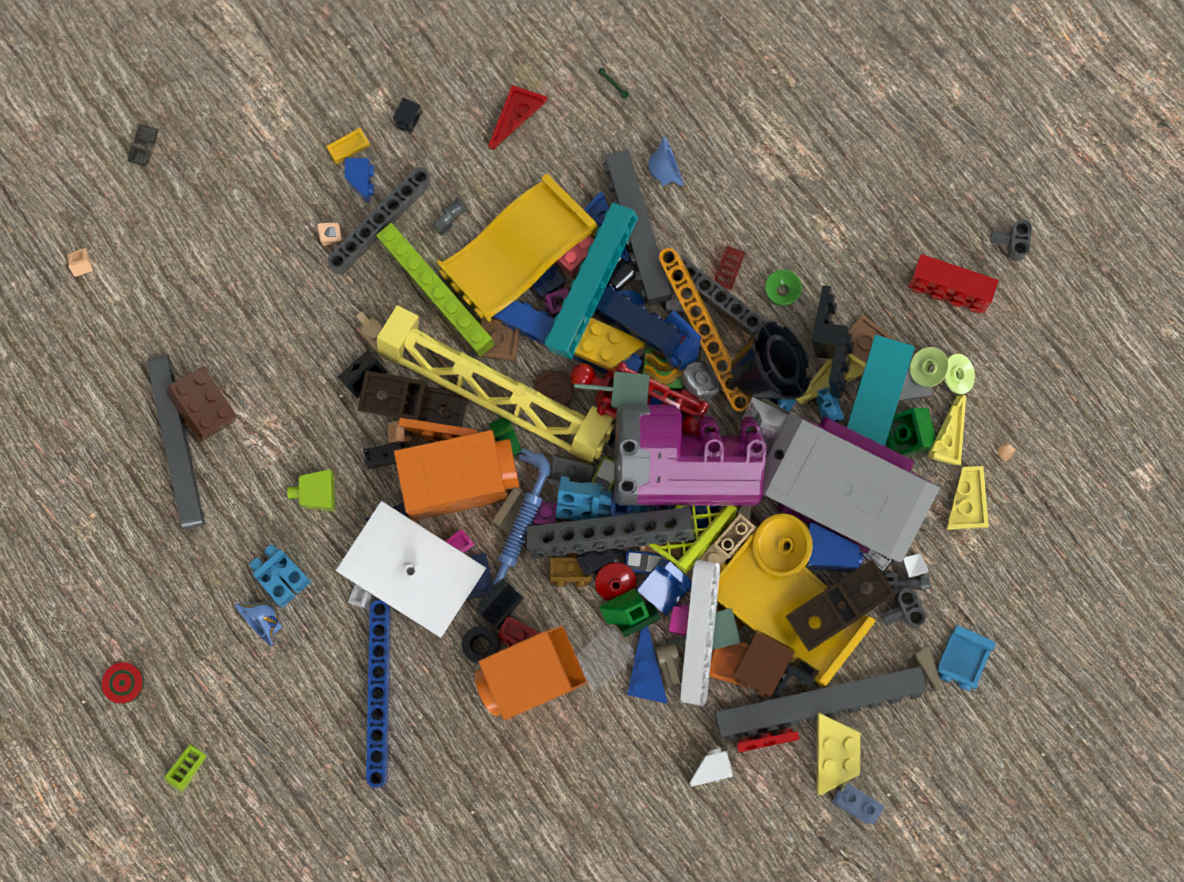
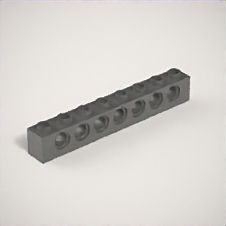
M690 507L527 526V549L532 558L539 559L545 556H564L570 553L583 554L588 551H605L606 549L613 548L624 549L631 546L644 547L648 544H666L674 541L686 542L695 539L694 517Z

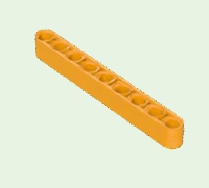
M672 248L663 249L659 254V260L693 329L701 336L700 343L732 408L740 412L746 411L751 398L744 395L738 387L734 390L728 388L727 383L733 378L731 373L732 359L680 254ZM669 252L674 254V260L671 263H667L665 260V256ZM678 270L683 272V278L680 281L674 279V274ZM686 288L692 290V296L689 299L683 297V291ZM695 306L701 308V314L698 317L692 315V309ZM707 324L710 327V332L704 336L701 333V327ZM713 342L719 345V350L715 354L711 353L709 349ZM722 360L728 363V368L724 372L720 371L718 367ZM740 396L746 400V405L743 408L738 407L736 404Z

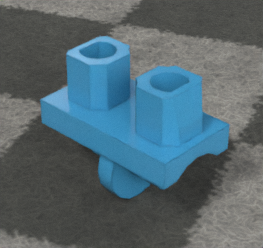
M829 387L818 390L819 397H816L822 419L824 416L835 422L844 419L839 400L832 397Z

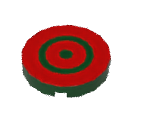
M120 662L112 665L102 677L101 686L103 693L114 703L127 704L133 702L142 693L144 686L142 672L138 667L130 663Z

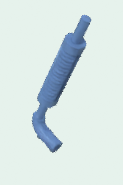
M523 448L520 452L527 456L519 454V460L533 464L538 469L539 476L531 494L526 492L523 498L524 502L521 503L523 506H520L521 509L518 510L520 513H517L518 517H515V524L512 525V531L509 532L511 535H508L509 538L506 539L508 542H505L506 545L502 549L503 553H500L497 560L502 562L493 585L500 582L502 578H505L509 566L515 567L516 558L520 554L519 550H522L521 547L524 546L522 543H525L524 540H526L527 526L532 525L533 518L536 517L534 514H537L536 511L539 510L537 507H540L543 500L539 498V494L551 471L550 463L544 457V454L535 453L526 448Z

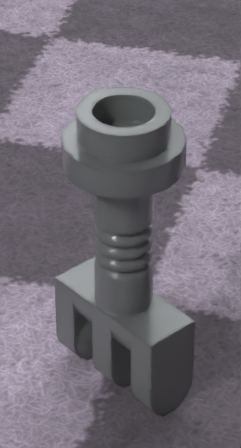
M883 573L886 579L892 578V581H888L896 594H898V588L921 587V591L930 589V579L925 577V575H921V579L898 580V573Z

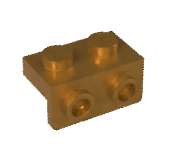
M550 558V583H554L555 587H566V583H575V587H587V583H591L592 574L586 577L576 558Z

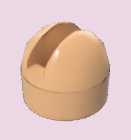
M1003 444L998 448V455L1004 462L1010 459L1016 452V449L1009 444Z

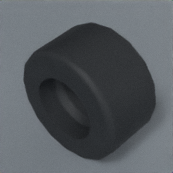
M477 626L468 630L463 636L461 643L464 655L475 664H479L478 661L498 653L500 649L499 639L494 631L484 626ZM480 637L487 639L489 647L486 652L477 653L474 651L473 642L475 639Z

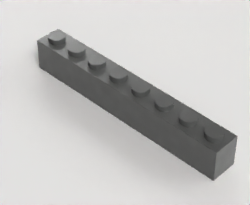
M626 149L605 155L606 162L603 163L605 174H609L611 179L608 181L610 192H614L616 196L613 201L615 204L634 209L638 216L636 225L626 245L631 246L632 252L629 255L632 264L636 263L637 270L635 271L637 282L642 283L643 289H640L643 301L647 300L648 306L670 301L672 293L665 270L659 260L660 253L629 151Z

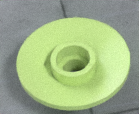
M936 347L921 349L915 354L910 364V374L913 380L923 387L938 385L945 379L949 370V360L946 354ZM931 366H935L934 370L930 372Z
M962 354L951 355L948 358L949 370L945 377V382L954 393L965 394L974 385L975 372L973 365Z

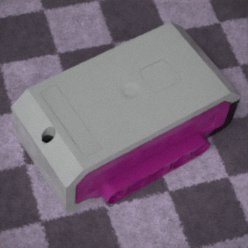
M790 412L766 459L762 494L780 502L779 510L799 518L808 525L809 523L819 525L860 546L859 550L866 554L869 553L870 549H873L888 558L902 563L940 486L912 472L911 469L915 461L825 416L820 425L794 412Z

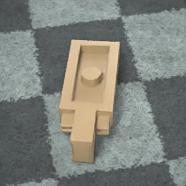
M360 312L356 317L362 324L359 327L361 334L377 353V337L383 327L373 317L368 319L363 312ZM379 355V357L383 360L385 364L390 361L389 359Z

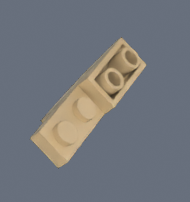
M740 513L720 533L699 560L716 562L721 566L727 558H730L756 526ZM694 566L686 574L691 580L693 578Z

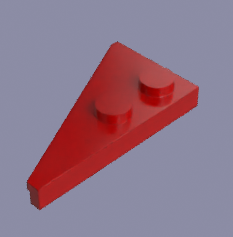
M512 85L488 148L494 150L547 102V96Z

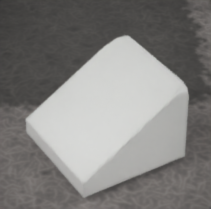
M355 583L348 603L370 611V606L376 601L377 597Z

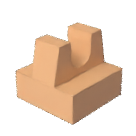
M399 421L388 423V443L411 441L410 436L404 435V430L406 429L398 426Z

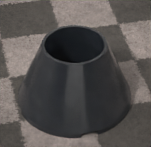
M771 320L759 325L731 363L733 380L738 389L748 397L794 400L802 397L809 387L810 378H807L806 371L809 368V363L805 351L794 333L788 327L778 325L777 321Z

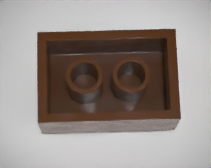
M204 366L169 385L166 394L200 443L233 424L237 418V414Z

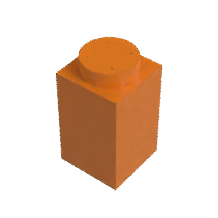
M492 430L394 451L405 510L413 521L505 502L508 497L507 490L520 487L510 439L496 441Z

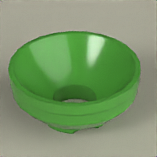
M789 270L773 272L765 284V292L768 299L778 306L793 304L799 298L802 291L799 277ZM779 286H785L788 289L786 296L778 295L777 288Z

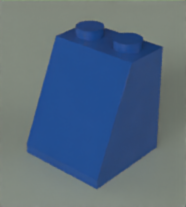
M809 523L807 527L812 536L813 547L811 557L805 566L808 570L853 572L860 567V564L863 563V552H859L860 546L815 523Z

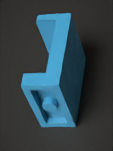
M955 626L936 668L939 678L949 683L951 680L959 683L958 687L966 691L977 689L981 673L996 642L961 626Z

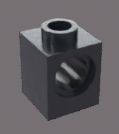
M402 98L393 116L396 127L405 132L407 130L413 132L423 113L421 105Z

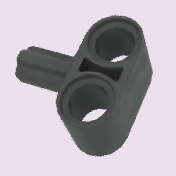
M1018 220L1010 233L992 231L990 242L1008 245L1009 258L1016 262L1021 261L1030 250L1032 226L1027 220ZM1016 228H1022L1025 234H1019ZM1014 247H1020L1023 253H1017Z
M908 588L903 589L896 596L897 608L881 614V619L885 625L903 619L908 627L918 628L926 620L925 612L917 594ZM902 594H908L911 597L910 604L903 603L901 599ZM911 613L919 615V623L916 624L910 620Z

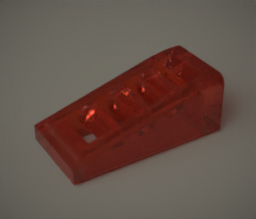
M727 246L714 280L722 287L732 290L746 252ZM728 253L739 257V260L727 257ZM725 261L736 264V268L725 265ZM724 268L734 272L733 276L721 272L722 269ZM723 276L731 279V281L728 283L720 280L719 277Z

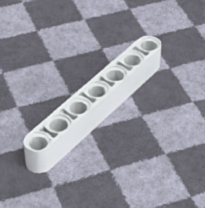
M697 560L693 569L681 701L699 706H704L708 694L720 565L716 562Z

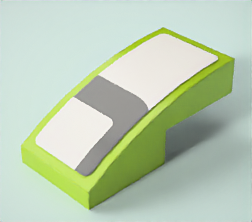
M603 457L591 483L594 485L600 483L602 484L601 490L611 491L614 484V461Z

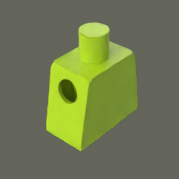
M330 469L299 476V486L287 488L288 499L299 498V505L302 508L335 511L334 472Z

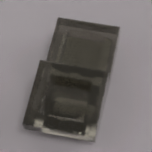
M138 124L134 143L131 142L128 162L143 166L148 165L159 129Z

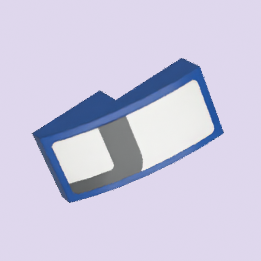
M627 550L624 564L629 566L634 573L649 574L661 558H665L660 554Z

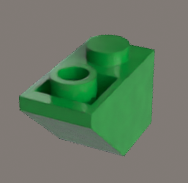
M636 588L598 606L607 624L632 626L650 617Z

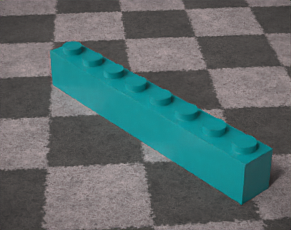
M612 203L610 209H607L604 221L597 229L596 238L588 248V255L580 265L578 276L572 281L571 290L563 300L560 313L554 319V326L545 338V346L550 352L572 359L636 225L638 216L634 209Z

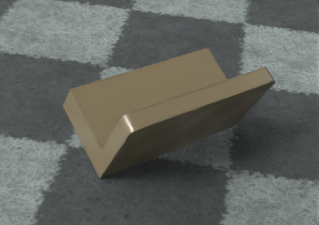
M512 489L492 521L495 526L508 534L512 531L511 527L515 524V517H518L517 513H520L518 510L521 509L520 506H523L521 503L524 502L523 498L525 495L519 489Z

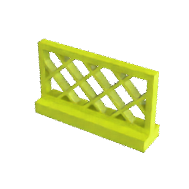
M677 505L674 509L692 506L694 533L696 535L695 542L688 544L682 542V544L670 545V542H668L667 546H658L656 544H648V546L686 575L695 565V562L700 559L736 516L737 508L735 506H721L723 509L719 513L711 514L710 508L707 506V514L696 515L695 505ZM708 518L709 525L706 528L697 529L696 519ZM682 548L683 556L677 561L671 556L670 549Z

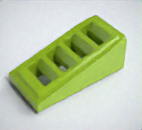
M189 744L165 775V782L182 793L207 755ZM191 753L192 755L197 757L198 760L194 761L193 759L188 757V755ZM184 761H187L188 763L193 765L192 768H189L188 766L183 764ZM181 768V769H183L184 771H186V772H187L186 776H185L184 774H182L181 772H179L178 770ZM176 775L177 777L182 779V781L178 782L174 779V776Z

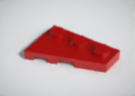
M792 728L781 730L780 735L772 736V733L759 735L760 739L751 740V737L739 739V743L735 745L736 753L797 741L800 738L798 731L793 732Z

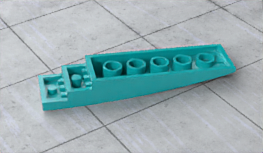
M875 334L848 419L847 428L885 446L915 346Z

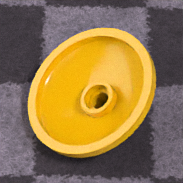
M776 514L767 518L758 527L753 541L754 555L758 564L767 573L780 577L791 576L801 571L808 563L813 547L812 536L806 524L799 518L789 514ZM788 542L791 544L790 549L786 547Z

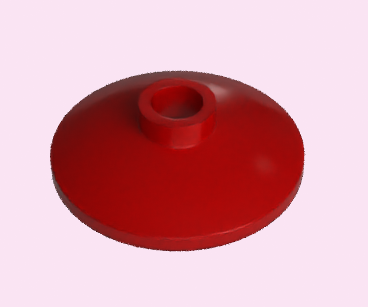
M620 562L609 563L602 567L596 575V590L602 598L610 601L636 588L635 573L626 564ZM614 582L620 583L619 587H613L612 584Z

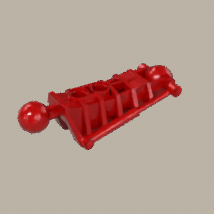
M621 362L618 363L617 367L608 369L603 379L595 375L593 367L589 364L581 363L574 366L571 370L570 380L573 385L585 384L613 387L614 372L640 373L627 368V364ZM649 378L647 405H649L652 397L662 401L661 405H676L681 411L690 414L681 423V436H698V424L701 418L705 417L703 415L708 410V403L705 401L695 402ZM598 390L594 399L598 406L597 413L602 416L606 414L616 419L617 410L611 407L613 391ZM657 390L663 393V396L655 393L654 391ZM669 395L679 399L678 402L675 403L669 400ZM683 402L696 407L697 412L682 406Z

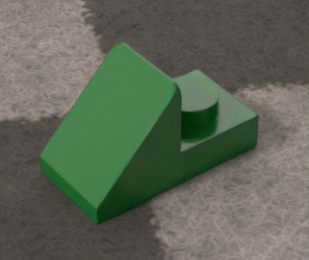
M501 418L489 423L496 441L510 439L514 457L522 453L520 452L522 448L509 420Z

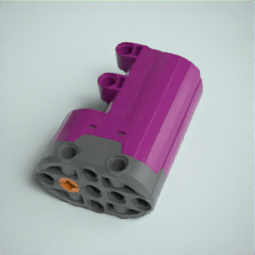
M620 405L617 407L614 439V502L618 505L752 506L758 505L761 502L766 462V444L761 435L759 424L754 417L748 416L741 420L739 436H720L717 422L711 416H705L699 421L698 436H681L682 417L681 411L676 405ZM707 426H713V427H714V428H713L712 430H710V431H705V430H704L705 427H707ZM749 426L755 427L752 431H746V428Z

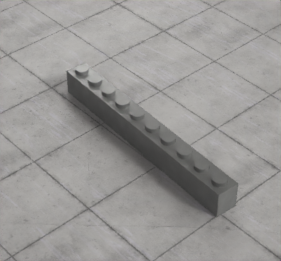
M920 666L715 712L720 738L725 737L726 741L737 739V734L745 732L746 736L759 734L758 730L766 728L767 732L779 729L778 725L787 723V727L799 725V720L807 719L808 723L817 721V713L827 714L831 718L840 716V711L848 710L849 713L861 711V706L868 705L869 709L880 707L881 702L888 700L889 704L902 702L901 698L909 696L910 700L920 698L927 689Z

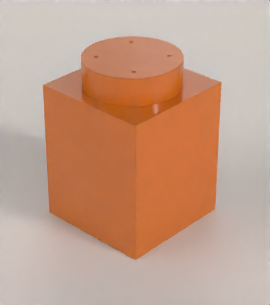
M563 625L542 632L478 661L481 668L475 672L477 690L485 707L494 716L502 715L504 721L588 683Z

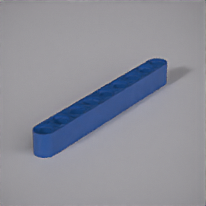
M376 600L371 604L369 620L366 780L368 785L374 788L385 786L388 780L391 608L382 600ZM379 605H384L386 609L384 614L376 615V608ZM378 626L385 627V633L382 636H376L375 629ZM379 646L384 647L385 652L383 656L376 657L375 649ZM378 667H383L384 675L381 678H376L374 675V671ZM377 688H382L384 691V695L380 699H375L374 691ZM377 709H382L383 717L380 720H375L373 717ZM376 730H381L383 738L376 742L373 739V733ZM376 751H380L383 756L379 763H375L372 758ZM376 772L382 775V781L379 784H374L372 781V776Z

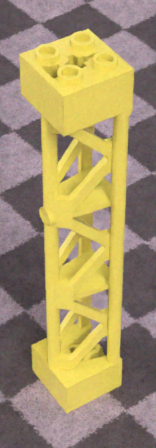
M398 305L395 307L377 337V354L398 365L413 370L556 444L586 462L593 463L594 459L598 460L600 458L605 443H608L610 435L613 433L615 425L612 423L614 418L606 414L603 416L598 414L597 408L594 406L591 407L587 416L548 398L523 383L418 330L419 316ZM416 343L455 362L454 366L443 368L431 367L415 349ZM404 348L411 353L421 367L402 358ZM473 373L513 392L512 396H487L472 378ZM459 374L457 385L440 377V375ZM465 381H467L478 396L461 388ZM531 403L571 422L570 427H546L530 408ZM517 404L514 415L497 407V405ZM522 410L525 411L536 426L519 418ZM554 434H576L571 445L555 437Z

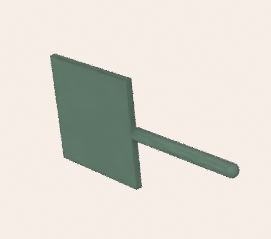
M614 372L613 387L574 384V387L613 391L611 407L647 405L650 375Z
M732 608L716 612L712 650L741 643ZM686 637L668 641L667 644L684 642Z

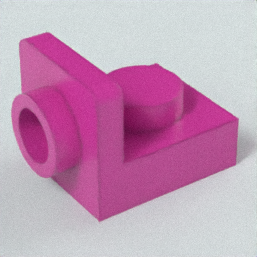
M462 529L445 541L464 554L475 545Z

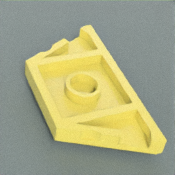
M817 713L816 793L823 795L860 775V732L822 713Z

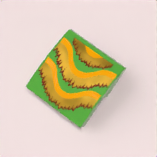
M645 349L643 374L650 375L651 379L669 387V389L683 390L682 373L684 369L679 372L675 367L669 365L667 359L662 354L657 353L656 350Z

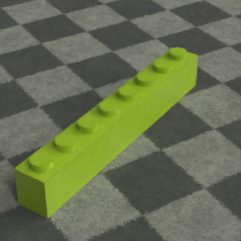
M392 223L376 235L385 249L479 357L495 345L489 334Z

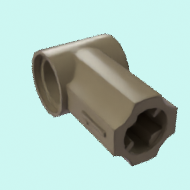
M675 642L655 648L667 686L670 687L682 683L683 673Z

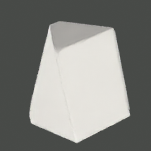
M921 554L904 557L902 566L907 579L929 572Z

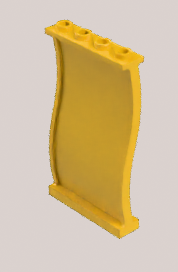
M548 174L541 178L542 181L527 190L507 206L467 246L445 261L441 262L439 260L437 262L440 268L438 272L442 278L451 281L450 285L454 291L463 294V300L468 306L472 304L475 307L473 310L481 319L484 317L490 322L492 316L506 308L527 291L567 251L590 235L596 236L598 229L596 222Z
M756 528L744 540L743 546L741 548L738 547L731 555V561L728 564L724 562L721 565L717 603L726 610L732 608L733 615L753 632L757 629L793 648L795 652L790 662L794 664L799 657L820 672L814 681L821 688H824L876 621L872 617L864 615L813 650L808 651L786 618V615L829 587L806 567L798 573L786 577L774 576L763 570L758 564L753 550L754 536L758 529ZM812 616L809 619V626L813 629L820 627V618Z

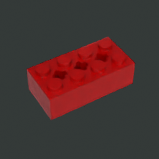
M921 254L914 267L908 288H911L913 292L918 294H929L936 300H947L956 307H967L974 313H985L992 303L999 280Z

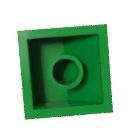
M912 408L895 414L887 437L888 448L903 456L931 450L936 438L929 409Z

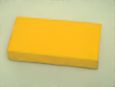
M358 128L326 147L337 165L344 161L345 158H349L371 145L361 128Z

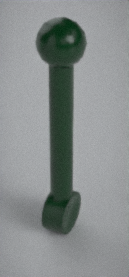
M600 68L599 74L603 75L621 93L623 99L628 98V91L622 90L606 73L605 68Z

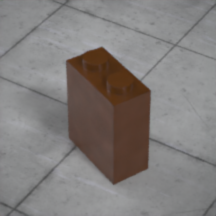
M756 629L733 672V677L742 686L746 687L748 684L754 687V692L764 697L766 694L771 696L795 651L790 646Z

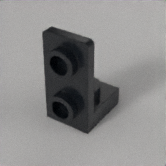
M798 657L794 664L790 662L786 667L784 673L787 675L778 682L774 697L778 698L792 675L800 682L810 686L820 671Z

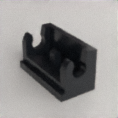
M405 442L363 449L366 467L373 469L396 464L394 451L406 449Z

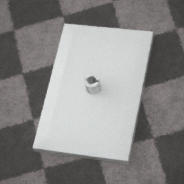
M381 501L336 571L441 638L484 573L486 567Z

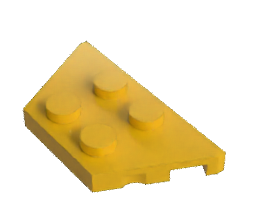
M591 318L574 355L608 370L617 367L618 363L629 359L637 350L644 348L645 343L627 333Z

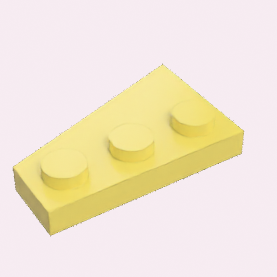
M983 466L962 467L946 530L988 528Z

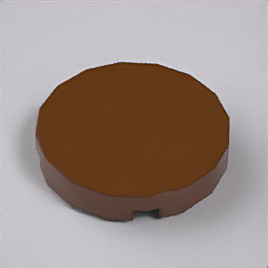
M549 370L542 373L537 378L534 390L564 406L571 402L574 395V385L570 377L562 371Z

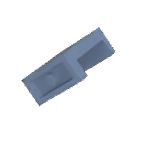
M848 783L840 785L831 803L867 825L869 823L875 824L885 807Z

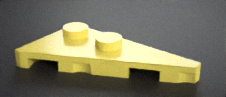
M849 354L848 361H850V371L845 374L847 382L862 376L866 363L852 354ZM828 359L813 377L806 393L796 399L798 404H804L818 397V390L826 387L830 389L829 376L833 359Z
M965 395L956 396L928 454V458L954 466L961 465L966 404Z

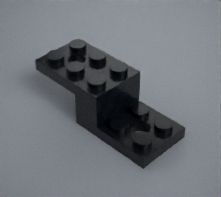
M822 286L812 336V345L816 357L833 359L829 385L832 397L841 398L842 391H846L847 380L845 379V374L850 371V361H848L849 354H853L854 342H852V334H849L848 326L835 325L831 321L832 315H836L837 311L835 294H832L831 286Z

